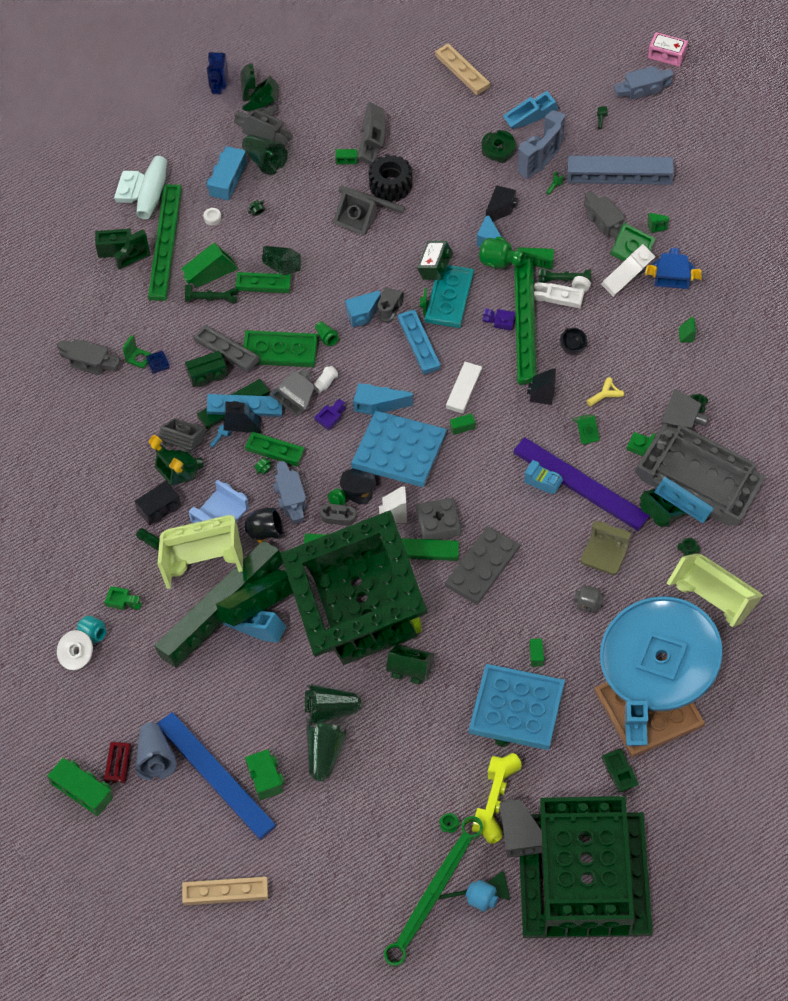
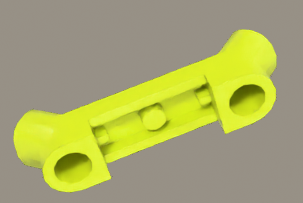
M514 753L503 758L492 756L488 768V779L494 781L486 810L477 808L475 817L481 820L483 824L482 834L489 844L500 841L503 836V831L494 816L495 813L499 814L500 794H505L507 786L504 780L520 771L522 767L519 757ZM473 822L472 832L478 833L480 825Z

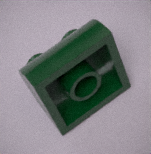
M397 644L388 653L386 671L391 672L392 678L403 679V676L411 678L410 682L422 684V681H427L430 675L435 654Z

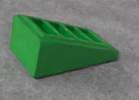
M518 247V250L523 251L526 255L524 260L530 258L534 266L553 270L554 249Z

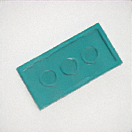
M448 265L443 279L434 281L425 323L461 328L474 269Z

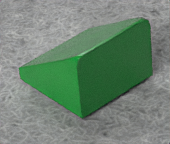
M648 213L647 225L650 232L655 233L668 230L669 216Z
M690 317L679 327L681 343L694 341L696 333L694 317Z

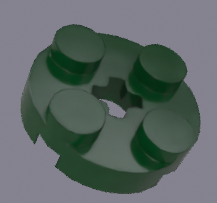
M497 130L496 133L491 131L482 139V154L499 163L506 162L516 151L514 137L507 131Z

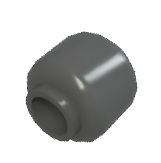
M584 585L580 591H576L574 602L577 603L579 610L595 613L598 609L601 610L604 594H601L599 588Z

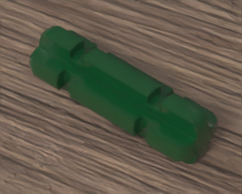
M140 528L136 533L137 538L145 541L152 548L159 550L160 539L148 533L145 529Z

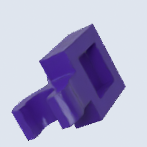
M485 308L482 321L494 323V328L512 331L515 312L497 309V313H495L493 310Z
M339 398L332 407L326 405L314 417L315 421L329 431L341 419V413L346 409L343 406L345 402Z

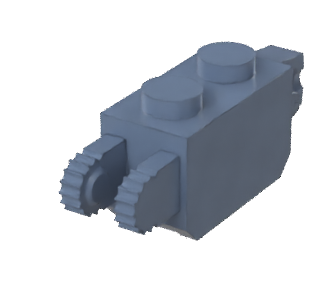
M652 66L626 74L624 82L614 85V92L617 97L629 96L630 100L662 92V88L671 86L673 71L669 69L659 71L658 68Z
M280 461L276 465V483H273L275 494L280 496L278 499L280 510L284 509L285 515L290 517L293 524L304 521L303 512L307 508L306 496L298 472L294 470L289 471L285 461Z

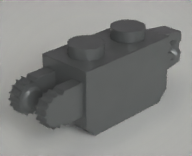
M254 110L250 114L239 111L235 114L234 123L243 128L242 133L265 144L273 146L276 143L285 146L293 138L290 131L282 128L281 120L259 110Z
M591 191L585 193L584 206L587 209L588 219L594 222L600 233H603L607 238L612 236L616 239L623 224L624 215L608 197L602 196L598 198Z
M74 339L73 342L62 340L57 344L60 350L59 354L69 359L72 368L95 375L103 374L104 370L117 371L121 363L120 358L109 354L108 349L101 345L97 346Z

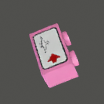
M656 32L649 46L648 58L680 67L686 54L688 41Z

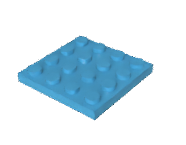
M375 410L351 462V468L424 487L445 439L447 429Z
M486 664L468 733L549 750L565 680Z

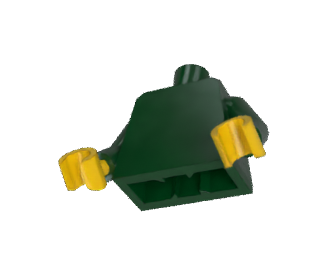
M156 435L149 439V444L157 452L154 467L170 485L194 480L197 469L203 468L202 458H193L188 452L181 450H167L163 445H160L162 440Z

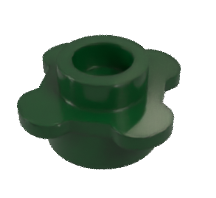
M264 200L252 202L248 213H252L253 216L263 213L265 211Z
M702 394L691 395L692 399L701 403L699 412H705V405L708 403V399Z
M686 538L677 545V549L682 551L684 556L699 553L701 550L693 538Z

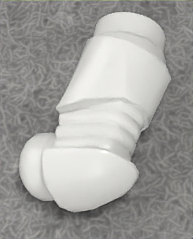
M333 366L325 367L321 376L314 383V389L318 393L326 391L331 382L338 378L337 370Z

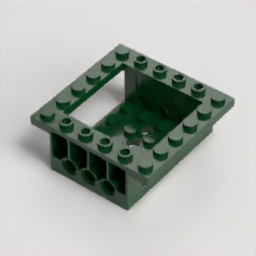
M391 510L280 553L315 657L334 650L342 664L346 665L418 637L412 619L428 614ZM304 566H307L314 578L330 626L327 630L324 628ZM354 580H362L360 585L352 586ZM362 595H366L367 600L363 603H359L358 598Z
M626 796L540 798L539 814L530 815L542 833L544 914H541L539 853L519 856L523 938L652 936L644 812L627 813ZM590 836L591 841L583 843L579 840V837ZM587 854L592 857V861L590 863H583L580 857ZM584 875H590L594 881L591 884H585L581 878Z

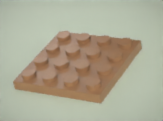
M667 657L662 658L659 661H664L667 659ZM607 682L594 687L595 694L631 758L705 726V722L694 703L670 711L648 710V745L626 746L624 723L626 702L611 689Z

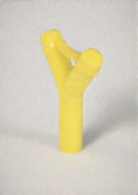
M608 377L604 382L602 391L588 399L587 404L591 407L605 397H623L624 391L617 389L612 383V378Z

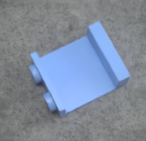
M216 480V491L199 510L194 506L190 509V521L197 523L232 515L237 522L249 509L248 499L242 492L233 490L229 484Z

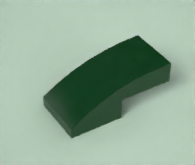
M621 748L601 756L619 793L639 785L632 767L628 765Z

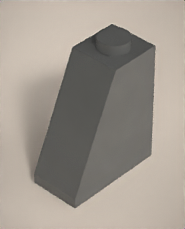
M507 799L501 802L500 811L507 858L542 853L541 829L522 801Z

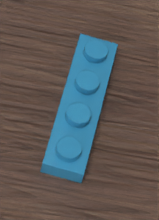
M415 309L398 314V321L423 375L440 370L441 365Z
M207 394V414L224 415L225 402L238 401L245 403L257 416H282V404L271 396Z

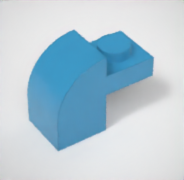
M626 701L624 714L626 746H647V701Z

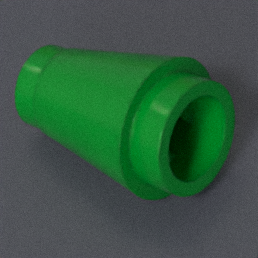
M323 321L315 325V329L324 345L333 346L338 342L339 336L336 330Z

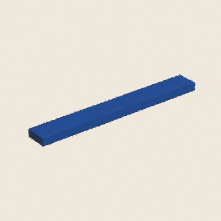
M173 712L157 723L168 740L259 840L276 828L275 823Z

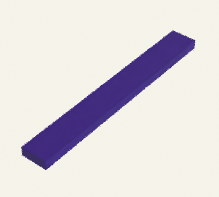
M525 437L513 451L515 455L528 463L534 460L539 462V466L548 469L550 472L558 473L563 478V485L638 532L650 518L640 508Z

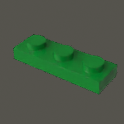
M237 272L235 288L237 291L289 293L291 275Z
M255 432L251 433L245 446V450L281 462L285 461V463L297 467L305 453L304 447Z

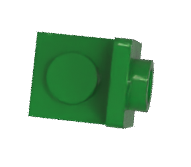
M634 432L626 450L644 456L656 434L652 433L649 438Z

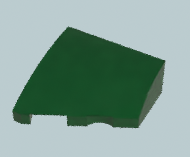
M253 63L247 64L240 73L243 101H249V89H256Z
M269 76L257 85L254 92L249 96L250 101L243 105L242 109L244 111H251L272 103L276 99L279 85Z

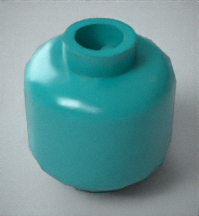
M87 615L77 624V630L86 633L90 637L92 644L102 641L106 636L105 623L94 616Z

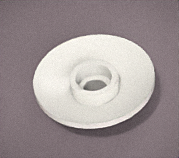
M70 631L58 643L57 657L60 664L66 669L79 670L86 666L92 657V641L82 631Z

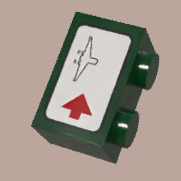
M427 241L417 266L423 280L443 279L445 272H447L448 263L453 255V251L447 241Z

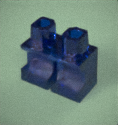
M209 52V66L206 68L209 88H211L212 94H222V89H226L228 81L226 53Z

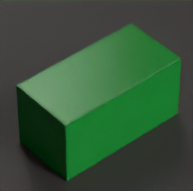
M336 149V165L357 164V149Z
M471 413L450 419V428L453 435L475 429L476 422Z
M542 638L530 639L531 667L544 666Z

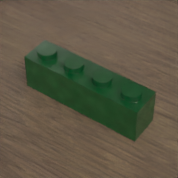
M277 569L216 603L220 620L229 625L236 626L291 595L293 591L287 572Z

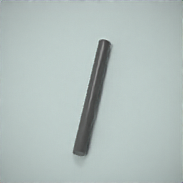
M342 185L339 187V192L341 193L346 189L376 201V205L400 213L405 211V206Z

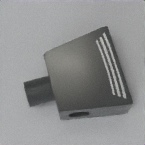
M301 370L300 373L293 371L270 396L296 416H299L307 408L314 390V384L308 381L311 374L307 370Z

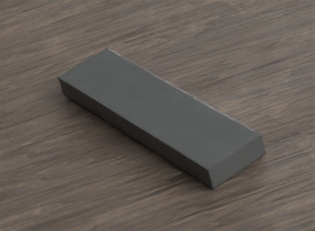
M206 325L193 337L195 342L212 352L220 351L222 358L248 373L260 361L258 355Z

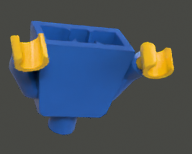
M671 248L669 253H663L660 259H657L652 265H647L645 272L646 276L650 275L655 278L654 286L689 289L690 277L691 281L694 279L702 280V270L696 269L688 261V256L680 254L678 248Z

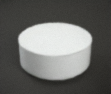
M216 208L207 209L203 215L205 223L211 226L219 224L222 219L221 212Z
M576 276L572 282L573 288L582 289L585 292L589 290L591 282L582 276Z

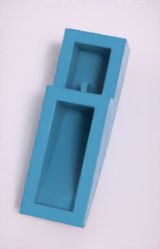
M545 91L534 100L532 97L528 98L503 115L509 126L514 129L544 118L552 110L556 111L559 108L550 93Z

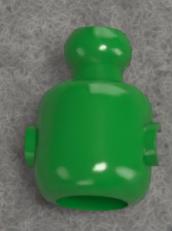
M502 237L485 239L479 251L480 262L486 267H493L495 270L496 268L505 269L510 263L515 267L522 266L525 257L523 251H513L512 245Z

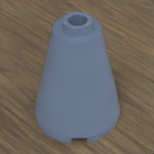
M152 722L145 723L139 730L135 769L137 775L145 780H153L152 777L158 776L159 779H164L176 770V758L159 725Z

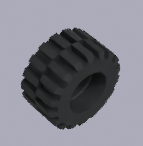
M385 155V157H378V160H374L373 164L370 165L368 171L369 188L371 193L375 194V197L392 202V200L400 201V198L404 199L406 195H409L413 183L412 167L407 160H403L401 156Z

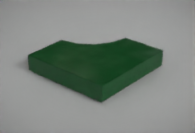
M144 229L127 236L125 246L114 254L115 263L119 270L150 256Z

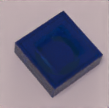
M163 350L146 356V361L152 374L170 368Z

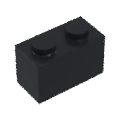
M164 481L136 499L135 505L139 514L150 526L161 521L167 514L175 512L181 506V502L175 490L167 481Z

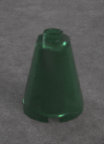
M248 135L243 139L242 148L264 174H276V170L284 167L288 157V151L285 149L284 144L255 135Z
M314 684L306 686L309 690H305L304 704L305 713H309L310 717L306 718L308 725H315L357 713L358 709H361V698L357 697L356 693Z
M308 723L306 732L309 775L313 776L315 781L324 782L325 779L330 778L347 736V730L344 729L342 732L340 731V726L326 723H317V727H311L312 723Z

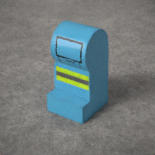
M532 460L524 475V483L550 494H555L563 482V478L558 473L550 472L548 469L539 466V462Z

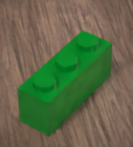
M62 757L47 775L52 786L97 817L113 799L111 787L103 781L101 783L98 782L91 772L87 770L85 772L82 771L80 766L71 759L68 761Z

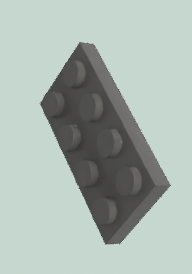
M487 526L446 580L445 587L478 605L518 552L520 544Z

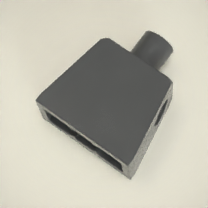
M674 389L661 423L662 426L663 424H668L667 427L672 428L685 426L692 430L695 423L705 427L709 416L699 413L701 403Z

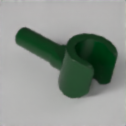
M607 106L598 107V129H602L603 117L608 116Z

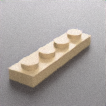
M449 43L435 51V56L476 95L490 88V82Z
M267 877L182 882L183 906L268 900Z

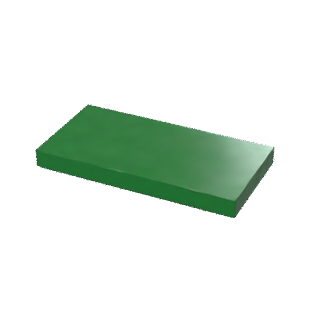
M245 330L243 347L259 356L260 361L256 365L315 368L318 334Z

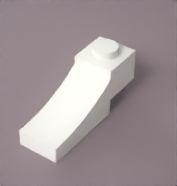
M642 244L601 285L614 297L655 256Z

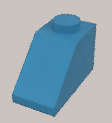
M380 290L345 300L346 313L352 327L370 323L378 310L377 305L381 298Z

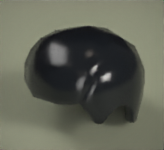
M576 327L567 328L560 336V347L569 355L580 354L588 343L585 333Z

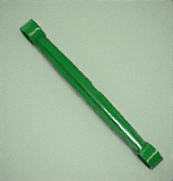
M469 816L462 822L461 836L430 882L396 943L386 947L384 958L389 966L400 967L406 961V948L439 899L471 841L478 839L482 835L483 824L479 818ZM469 822H476L480 825L479 832L470 835L465 831V825ZM398 948L402 951L403 958L399 962H390L388 960V952L391 949Z

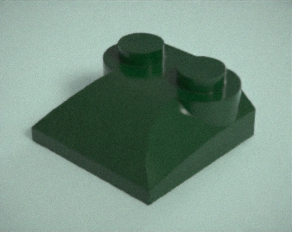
M656 488L644 491L640 496L641 501L639 505L641 510L653 518L654 522L660 527H669L672 521L688 515L656 494Z

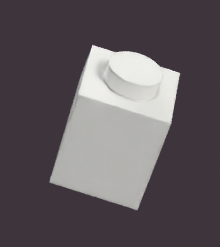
M400 487L382 498L383 505L379 506V514L391 510L396 523H407L405 487Z

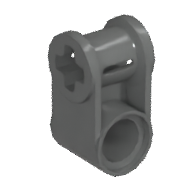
M388 287L384 289L377 305L380 321L387 323L394 319L403 302L404 292Z

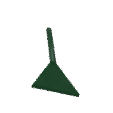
M503 870L487 883L496 887V896L510 900ZM467 890L440 895L439 899L466 895Z

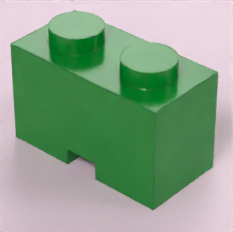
M269 749L245 757L251 779L254 781V787L260 801L283 793L282 785L285 782L282 773H277L275 767H278L275 755H270Z

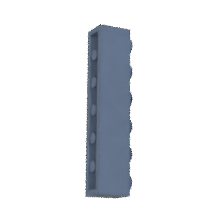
M568 156L567 183L672 185L673 157Z

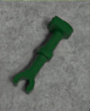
M540 269L538 272L539 283H546L551 280L569 282V280H573L576 276L585 277L591 282V269H585L584 273H569V271L552 273L545 269Z
M185 285V302H191L192 299H207V301L224 299L232 304L237 303V297H232V295H237V289L232 288L225 292H212V290L193 292L192 285Z

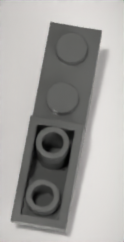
M369 101L362 123L361 132L363 136L357 159L371 165L376 160L378 149L383 144L385 112L383 108Z

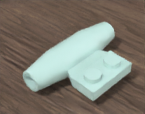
M155 156L145 175L139 171H123L115 193V201L117 203H132L138 200L136 215L141 219H149L163 189L167 160L162 156Z

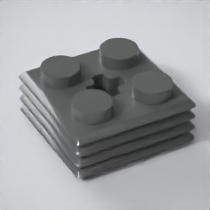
M173 418L159 427L161 430H159L158 436L162 440L163 445H174L180 447L181 451L190 452L204 441L206 429Z
M451 497L416 505V513L423 539L440 540L461 535V525L454 498Z

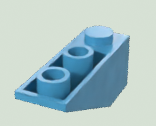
M358 383L353 400L354 412L374 415L375 410L387 412L413 406V393L405 390L399 391L388 387L382 388L372 386L371 384Z

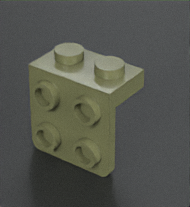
M594 521L591 537L581 557V563L605 573L617 575L629 548L631 533L622 528L618 529L609 526L605 522Z

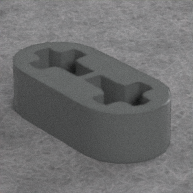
M325 504L320 509V516L325 523L347 526L355 523L356 510L351 506ZM328 511L332 512L330 516H326ZM347 513H350L349 518H345Z

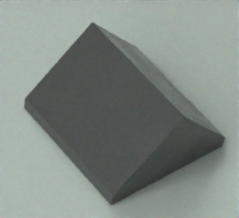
M344 189L333 223L365 235L377 218L376 201Z

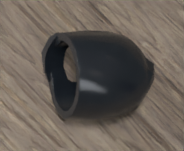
M276 508L258 509L252 512L245 520V532L252 539L257 540L259 544L268 537L275 539L285 538L282 520Z

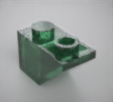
M263 246L262 261L265 265L282 276L300 271L301 254L291 248Z

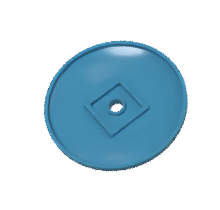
M674 597L647 598L622 610L607 627L600 647L602 671L611 689L625 702L647 701L648 710L650 711L675 710L699 699L716 680L721 668L723 655L720 634L711 618L696 605ZM660 653L668 655L664 661H659L656 657Z

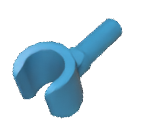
M220 425L218 434L209 445L213 448L222 436L229 437L232 431H224L223 425Z

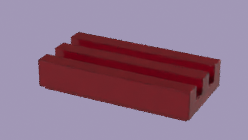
M110 742L104 775L105 782L112 781L113 783L121 782L125 784L132 747L131 743ZM115 747H118L114 775L110 776ZM123 748H125L121 776H118Z

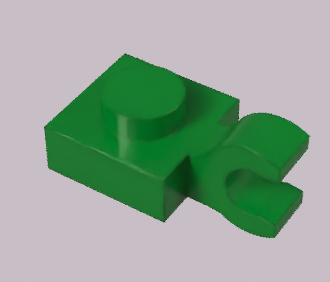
M110 586L104 604L106 607L124 610L126 605L132 609L140 610L142 602L139 601L140 597L130 595L128 589Z

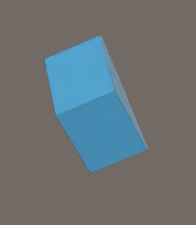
M489 215L485 217L478 231V247H481L482 242L487 238L501 237Z

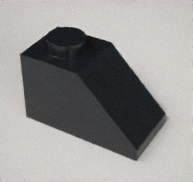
M496 185L486 209L485 217L489 215L493 222L511 215L513 208H516L519 198H516V190Z
M552 368L533 376V381L528 384L527 394H530V402L552 405L556 369Z
M238 401L225 402L224 431L261 433V419L245 403Z

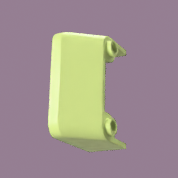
M232 515L165 530L160 535L157 564L167 589L171 588L172 577L183 575L187 569V564L223 556L226 562L236 563L239 572L243 571V551L237 523Z
M698 553L682 556L667 581L668 585L677 584L676 587L684 593L694 591L724 611L725 620L732 627L742 624L763 596L759 591Z

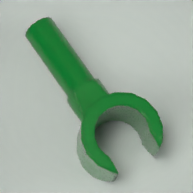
M558 172L554 173L552 185L546 191L548 195L557 185H562L564 174L562 177H557Z

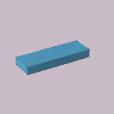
M666 477L663 478L655 490L656 494L701 523L706 521L714 509Z

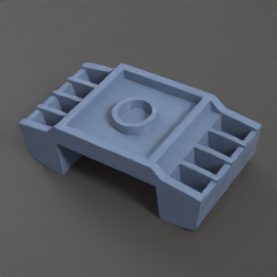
M552 110L544 119L543 139L538 140L535 146L525 140L521 143L518 149V172L526 179H529L536 172H541L560 150V144L564 139L566 114Z

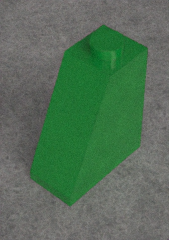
M214 242L181 269L185 274L183 276L185 281L189 285L192 283L198 288L236 271L238 267L232 257Z

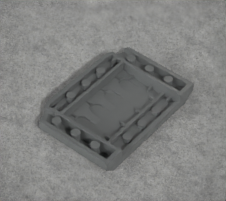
M663 424L636 467L635 472L639 478L657 488L663 478L666 477L713 507L714 509L709 515L710 517L726 525H739L766 476L759 474L755 469L756 465L752 461L685 426L672 428L667 427L668 424Z

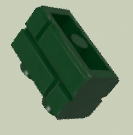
M220 351L185 362L186 372L192 387H202L208 382L220 381L228 376L227 367Z

